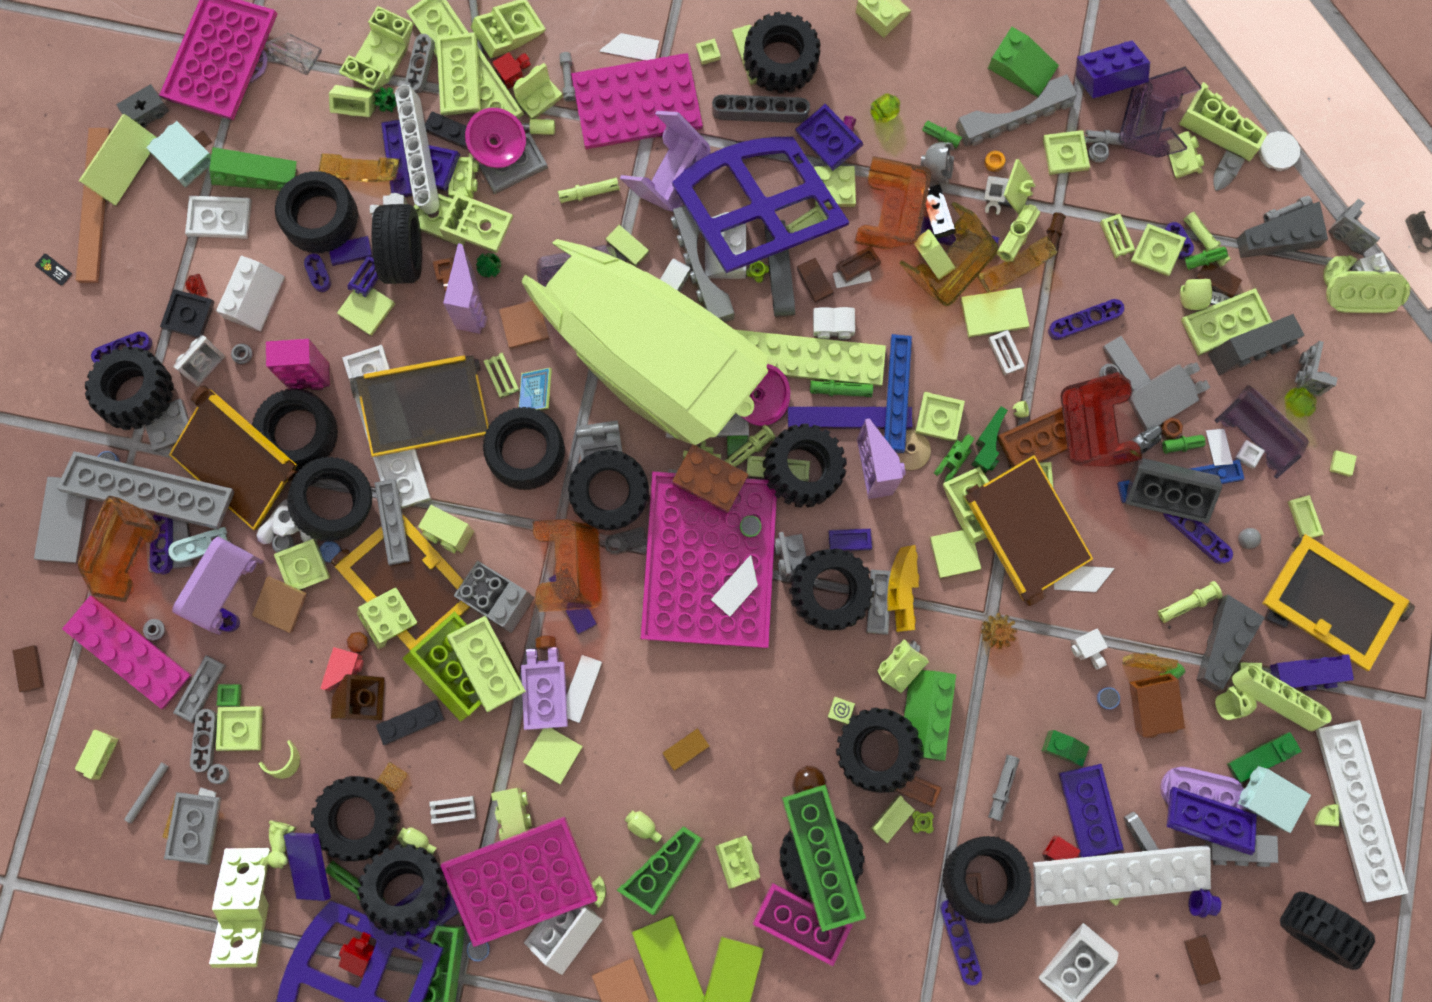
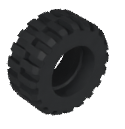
M774 12L772 16L770 14L764 15L763 20L758 19L754 22V26L750 27L745 40L743 60H745L744 66L746 71L749 70V77L751 80L757 78L756 85L759 87L765 86L767 87L766 90L770 92L777 90V93H784L785 90H788V93L794 92L796 87L801 89L805 86V83L810 82L813 78V74H815L818 66L821 44L820 39L817 38L818 33L814 28L811 29L812 25L807 20L805 22L802 20L803 17L799 15L796 17L792 16L790 12H786V14ZM784 42L792 45L798 51L800 57L791 63H777L771 60L763 49L769 44Z
M122 347V350L115 349L109 355L104 354L99 362L96 361L94 363L93 370L89 371L87 375L89 380L85 382V389L87 390L85 391V396L89 401V406L111 426L122 428L123 430H131V427L135 430L140 429L142 425L148 426L152 424L155 418L159 419L162 416L163 410L166 411L168 409V401L172 400L173 393L171 391L174 389V383L171 381L172 377L165 366L151 352L139 347H134L133 349L131 347ZM144 376L142 386L135 395L125 400L116 401V394L124 382L133 377Z
M801 424L799 427L797 425L790 426L788 430L784 429L774 439L765 453L766 458L763 460V468H766V470L763 472L764 479H769L767 486L770 490L774 489L776 491L774 495L778 499L783 497L785 499L784 503L788 505L793 502L795 507L802 508L806 505L808 508L813 507L816 503H823L840 487L843 482L842 479L846 475L844 467L847 465V460L842 458V455L845 453L843 447H838L837 443L839 441L836 437L831 438L829 436L831 432L826 429L824 431L819 430L820 426L813 425L811 428L809 424ZM793 450H804L814 455L821 466L820 479L816 482H805L794 476L788 466V454Z
M596 451L584 457L575 466L573 473H571L568 486L569 501L576 515L593 528L602 530L620 529L634 522L645 509L649 497L647 476L641 465L634 458L621 451ZM605 470H613L624 476L629 486L627 500L622 506L614 510H604L597 507L589 495L591 480L595 475Z
M826 549L814 552L802 559V563L794 569L796 571L795 574L791 576L790 582H792V587L789 588V594H792V606L796 607V613L799 617L805 619L804 622L815 626V628L843 630L846 627H852L857 624L856 621L862 620L865 617V611L869 610L872 605L870 598H874V591H871V585H874L873 579L869 578L868 574L871 573L869 568L862 565L863 561L860 558L854 557V554L849 551ZM829 569L841 572L849 584V596L846 603L835 610L821 607L813 593L816 577L821 572Z
M871 708V710L860 711L858 716L853 715L849 719L850 723L848 725L844 724L841 729L844 732L837 739L840 745L839 748H836V755L840 757L838 761L839 767L843 768L845 771L843 774L852 781V784L870 792L890 793L896 789H902L908 781L911 782L915 778V772L919 771L921 767L919 765L920 759H923V752H921L923 743L922 739L918 737V730L913 727L912 722L889 709ZM876 730L890 732L897 739L899 753L895 763L885 771L871 770L864 764L861 755L862 744L865 738Z
M348 776L344 779L333 781L331 786L327 785L323 789L324 793L322 795H318L315 800L317 803L316 808H312L311 814L314 815V821H310L311 828L315 829L313 834H318L321 849L323 851L326 850L329 856L346 862L367 860L376 854L382 853V850L385 847H389L392 843L391 839L393 836H396L398 831L396 829L397 823H400V816L397 815L399 806L394 801L395 796L393 793L389 792L387 786L383 783H379L373 778ZM355 797L367 800L373 807L375 822L371 832L358 840L344 837L337 825L339 808L346 800Z
M836 818L855 884L857 885L860 875L862 876L864 870L862 869L863 863H865V856H863L864 848L858 839L857 833L847 823ZM789 830L780 847L779 861L782 874L797 893L811 900L791 830Z
M399 844L395 845V849L392 850L389 847L383 849V854L380 856L376 854L371 858L373 861L371 865H365L363 869L365 875H360L359 884L361 887L358 888V896L361 907L370 922H373L377 929H383L386 934L392 935L396 932L398 936H405L406 932L410 931L411 935L418 933L417 929L422 926L425 930L430 926L429 921L431 919L436 921L440 916L438 910H443L446 904L444 899L448 895L447 881L440 864L432 853L428 854L427 850L419 847L417 850L415 845L407 844L406 848ZM403 874H415L423 879V888L420 894L409 904L392 906L385 903L383 899L384 891L394 878Z
M1299 891L1295 893L1280 918L1281 927L1290 933L1291 936L1323 957L1350 970L1361 968L1375 944V935L1366 926L1362 925L1361 922L1338 909V907L1307 892Z

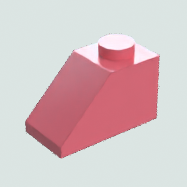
M333 647L320 689L331 691L339 686L345 674L357 675V672L360 673L364 663L362 660L363 656Z

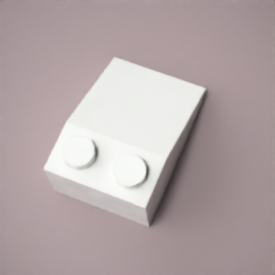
M201 335L198 339L192 341L190 348L176 359L173 367L198 387L225 358V355L205 336Z
M1083 923L1070 936L1038 979L1065 1002H1080L1117 963L1119 952Z

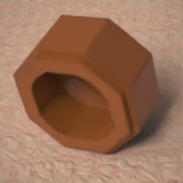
M1169 418L1162 423V434L1165 438L1174 439L1182 434L1183 425L1179 419Z
M362 632L352 633L347 639V647L354 653L364 652L369 646L368 637Z
M544 635L535 639L538 650H548V648L556 647V638L553 636Z

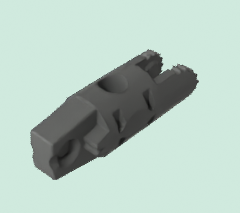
M1155 425L1123 444L1113 453L1114 459L1120 465H1123L1150 450L1162 440L1160 426Z

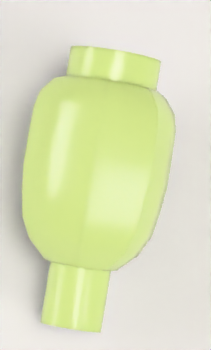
M632 810L624 820L628 823V829L642 839L651 838L657 843L662 835L655 831L654 822L641 811L634 812Z
M411 827L408 829L402 828L396 839L400 841L403 848H406L407 844L415 845L417 850L419 847L426 849L428 854H433L436 850V847L429 844L426 835Z

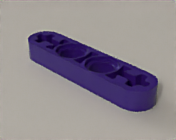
M1112 299L1060 318L1050 325L1048 334L1054 340H1061L1110 322L1122 315L1125 309L1124 304L1118 299ZM1112 305L1114 308H1118V311L1116 313L1115 311L1108 312L1107 315L1105 313V311H1108L1112 307ZM1093 311L1098 312L1101 319L1099 321L1092 320L1090 313ZM1072 319H1080L1082 327L1075 328L1072 325ZM1067 324V328L1063 329L1061 334L1054 332L1056 326L1062 328Z
M1163 513L1169 523L1215 563L1225 564L1232 559L1233 551L1230 546L1202 522L1184 518L1179 523L1178 520L1181 517ZM1186 521H1192L1195 524L1193 532L1186 530ZM1202 535H1208L1211 538L1209 546L1202 544ZM1217 543L1218 546L1215 547L1216 549L1211 551L1210 549L1214 547ZM1224 550L1226 552L1224 554L1225 557L1219 558L1220 553L1218 551Z
M946 899L940 905V912L960 976L966 984L976 985L981 981L982 972L965 918L953 910L954 917H960V920L948 923V919L951 920L952 917L949 912H945L949 903L948 899ZM956 924L961 925L963 928V934L960 937H954L951 932L952 927ZM962 946H967L970 950V956L966 959H961L958 955V951ZM973 960L974 964H970V968L972 971L977 972V974L974 975V980L971 981L970 978H966V974L969 973L967 966L962 967L961 964L969 963Z

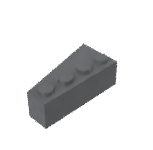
M1320 201L1245 230L1236 239L1240 258L1319 248L1328 240Z
M1294 314L1230 338L1210 352L1208 356L1220 376L1238 367L1242 368L1254 360L1257 362L1267 357V354H1277L1283 350V347H1287V349L1299 344L1298 340L1305 336Z
M1228 594L1218 601L1219 606L1217 613L1214 615L1211 634L1208 636L1207 648L1203 654L1196 679L1213 691L1224 689L1265 618Z

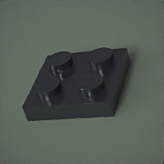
M173 289L160 327L167 331L198 339L204 334L215 302L206 297Z

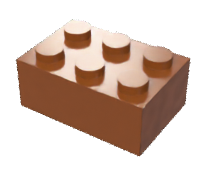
M692 444L672 484L728 514L749 474Z

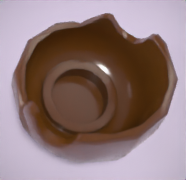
M805 766L796 773L792 787L796 794L826 785V779L823 772L817 767Z

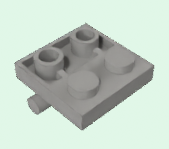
M618 420L577 426L581 461L584 457L596 451L615 450L622 452Z

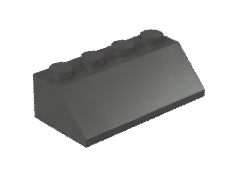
M1136 457L1130 474L1125 503L1209 523L1221 493L1222 484L1218 475Z

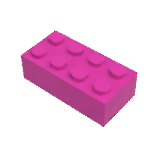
M310 339L266 341V367L288 389L300 390L311 388L312 390L324 389L323 387H330L329 362Z
M771 883L752 922L753 925L831 966H834L853 926L849 923L822 932L813 904L774 883Z

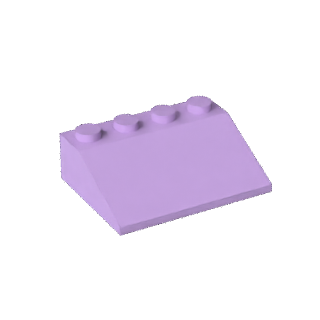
M458 243L443 304L456 329L480 334L481 329L486 326L487 316L484 313L475 273L463 245Z
M870 418L865 419L857 437L868 499L891 496L894 494L903 476H905L904 463H900L899 456Z

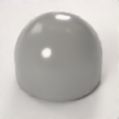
M1254 528L1244 529L1238 536L1239 544L1245 549H1254L1261 543V534Z

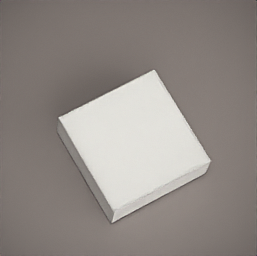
M1246 440L1235 459H1240L1241 463L1254 469L1265 450Z

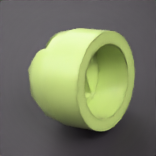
M1026 401L1017 402L1013 406V409L1017 411L1013 413L1016 417L1024 418L1029 416V408Z

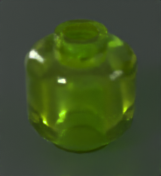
M884 93L871 103L870 113L877 122L887 123L899 115L900 101L890 93Z
M1295 387L1285 395L1284 405L1294 416L1298 418L1308 417L1315 412L1317 399L1306 388Z

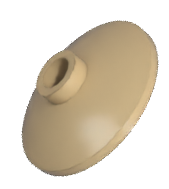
M906 430L904 454L896 453L899 456L900 463H904L905 470L912 471L923 467L931 454L928 439L922 434L915 433V430ZM912 445L915 450L910 452L907 446Z

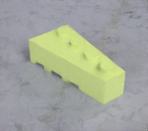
M1203 82L1194 95L1179 125L1251 161L1260 149L1267 133L1250 119H1244L1240 116L1234 106L1229 107L1222 101L1223 97L1218 93L1213 94L1207 89L1209 86Z
M522 788L491 793L492 801L497 800L498 803L495 816L498 824L502 826V828H499L500 841L529 830V827H532L531 815L526 814L525 805H528V796L526 792H523Z

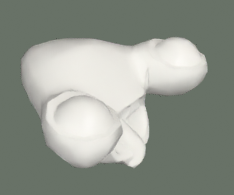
M287 499L277 506L268 520L259 528L256 535L258 541L262 544H270L275 534L283 537L288 534H294L297 531H300L303 542L315 538L307 536L306 533L301 532L302 530H299L298 526L294 524L295 522L292 521L289 515L290 512H288Z

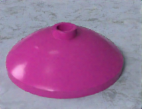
M486 108L473 115L468 122L465 130V142L472 157L482 165L490 168H505L515 163L521 157L526 145V134L521 122L509 111L501 108ZM494 139L497 142V144H491L490 140Z
M767 364L768 373L749 395L754 402L753 412L749 416H741L745 421L753 425L763 426L775 423L784 415L789 406L791 394L789 382L784 373L771 364Z

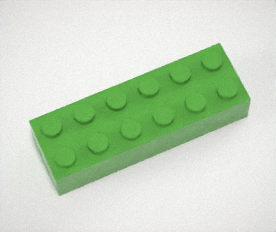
M826 785L781 798L820 930L823 932L866 919Z

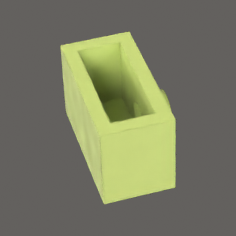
M335 85L329 92L330 113L370 117L376 109V105L373 104L375 101V96L373 95L375 90Z

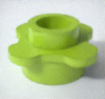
M761 261L754 262L750 265L749 269H746V276L752 277L756 282L760 283L763 281L764 275L769 272V267Z
M915 811L912 814L914 819L912 830L915 833L925 831L928 834L932 833L934 829L932 826L934 815L931 812L920 813Z

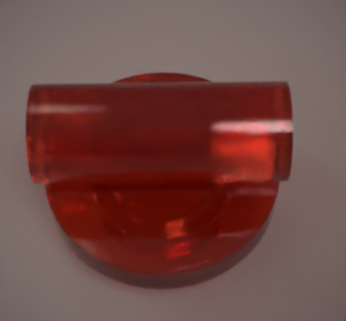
M190 275L185 284L187 291L194 295H206L207 290L201 275Z

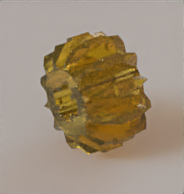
M997 613L995 618L990 615L988 616L989 622L984 621L982 623L987 629H982L980 633L987 634L983 641L990 640V648L994 647L995 644L998 650H1001L1003 645L1008 648L1010 646L1009 641L1014 642L1016 640L1012 634L1017 633L1018 630L1015 628L1011 629L1015 621L1008 623V615H1005L1003 619L1000 613ZM1001 627L1003 632L997 635L995 631Z

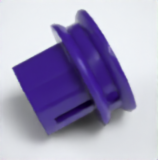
M1202 888L1192 891L1189 898V911L1193 916L1201 918L1207 915L1217 916L1221 910L1220 898L1213 896L1209 890H1203Z

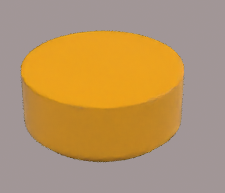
M999 151L989 152L984 160L985 167L991 172L1000 171L1005 164V156Z

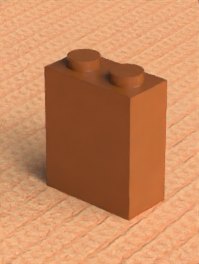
M1169 673L1129 682L1135 728L1142 737L1153 738L1157 734L1176 733L1178 730L1185 728L1179 680Z

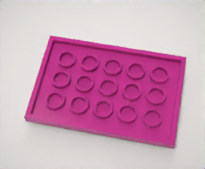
M199 0L159 96L162 99L234 121L278 13L273 9L243 0Z
M688 53L571 73L585 150L663 136L667 126L655 115L656 111L679 112L695 130L703 129Z
M565 816L443 862L440 865L473 947L590 904L598 899Z

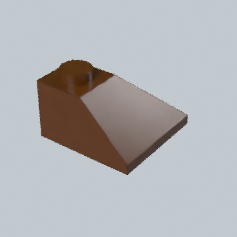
M345 674L332 696L331 719L382 720L385 677Z

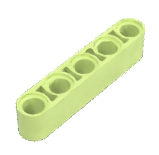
M1253 664L1243 668L1232 677L1234 685L1240 691L1252 695L1257 701L1309 731H1315L1331 722V713L1325 706Z

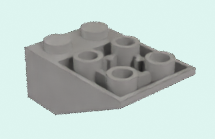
M478 560L454 594V597L510 633L513 632L535 598L528 591Z

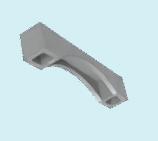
M1066 74L1049 81L1041 95L1030 105L1020 110L1002 114L974 111L959 117L956 128L965 146L971 144L975 146L986 138L999 136L1003 131H1013L1023 123L1030 124L1040 116L1044 115L1047 117L1053 114L1055 110L1069 108L1073 105L1077 93Z
M685 206L673 209V217H670L673 229L678 230L677 240L679 246L684 247L685 254H683L685 264L687 266L690 265L692 268V272H689L692 284L696 283L697 285L696 295L699 303L703 302L704 308L723 322L733 320L734 310L728 294L710 281L699 262L697 243L700 235L699 228Z

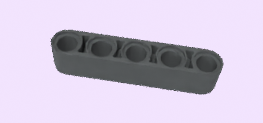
M717 95L712 101V114L719 120L803 123L808 119L810 111L808 100L799 97ZM722 105V106H724L725 108H724V109H718L717 106ZM738 106H743V107H745V109H744V110H738L737 107H738ZM763 107L765 110L759 111L756 108ZM783 108L785 111L780 112L776 109ZM801 108V109H803V110H805V111H804V112H798L796 109Z
M780 220L786 229L785 220ZM764 224L766 243L773 241L774 238ZM789 249L768 257L774 317L795 315Z

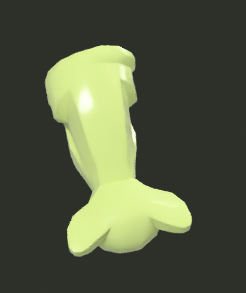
M270 820L269 841L272 852L262 858L260 865L266 866L269 864L273 868H283L288 863L285 854L284 835L296 831V827Z

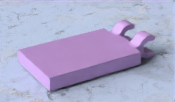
M548 648L547 661H537V650L527 649V665H521L522 685L526 691L522 694L524 730L568 727L565 662H558V648Z

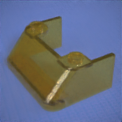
M953 202L951 205L960 216L954 224V236L957 239L945 252L956 269L938 280L931 268L926 264H919L914 268L902 260L899 263L916 284L944 306H950L996 256L998 251V244L977 215L956 202Z

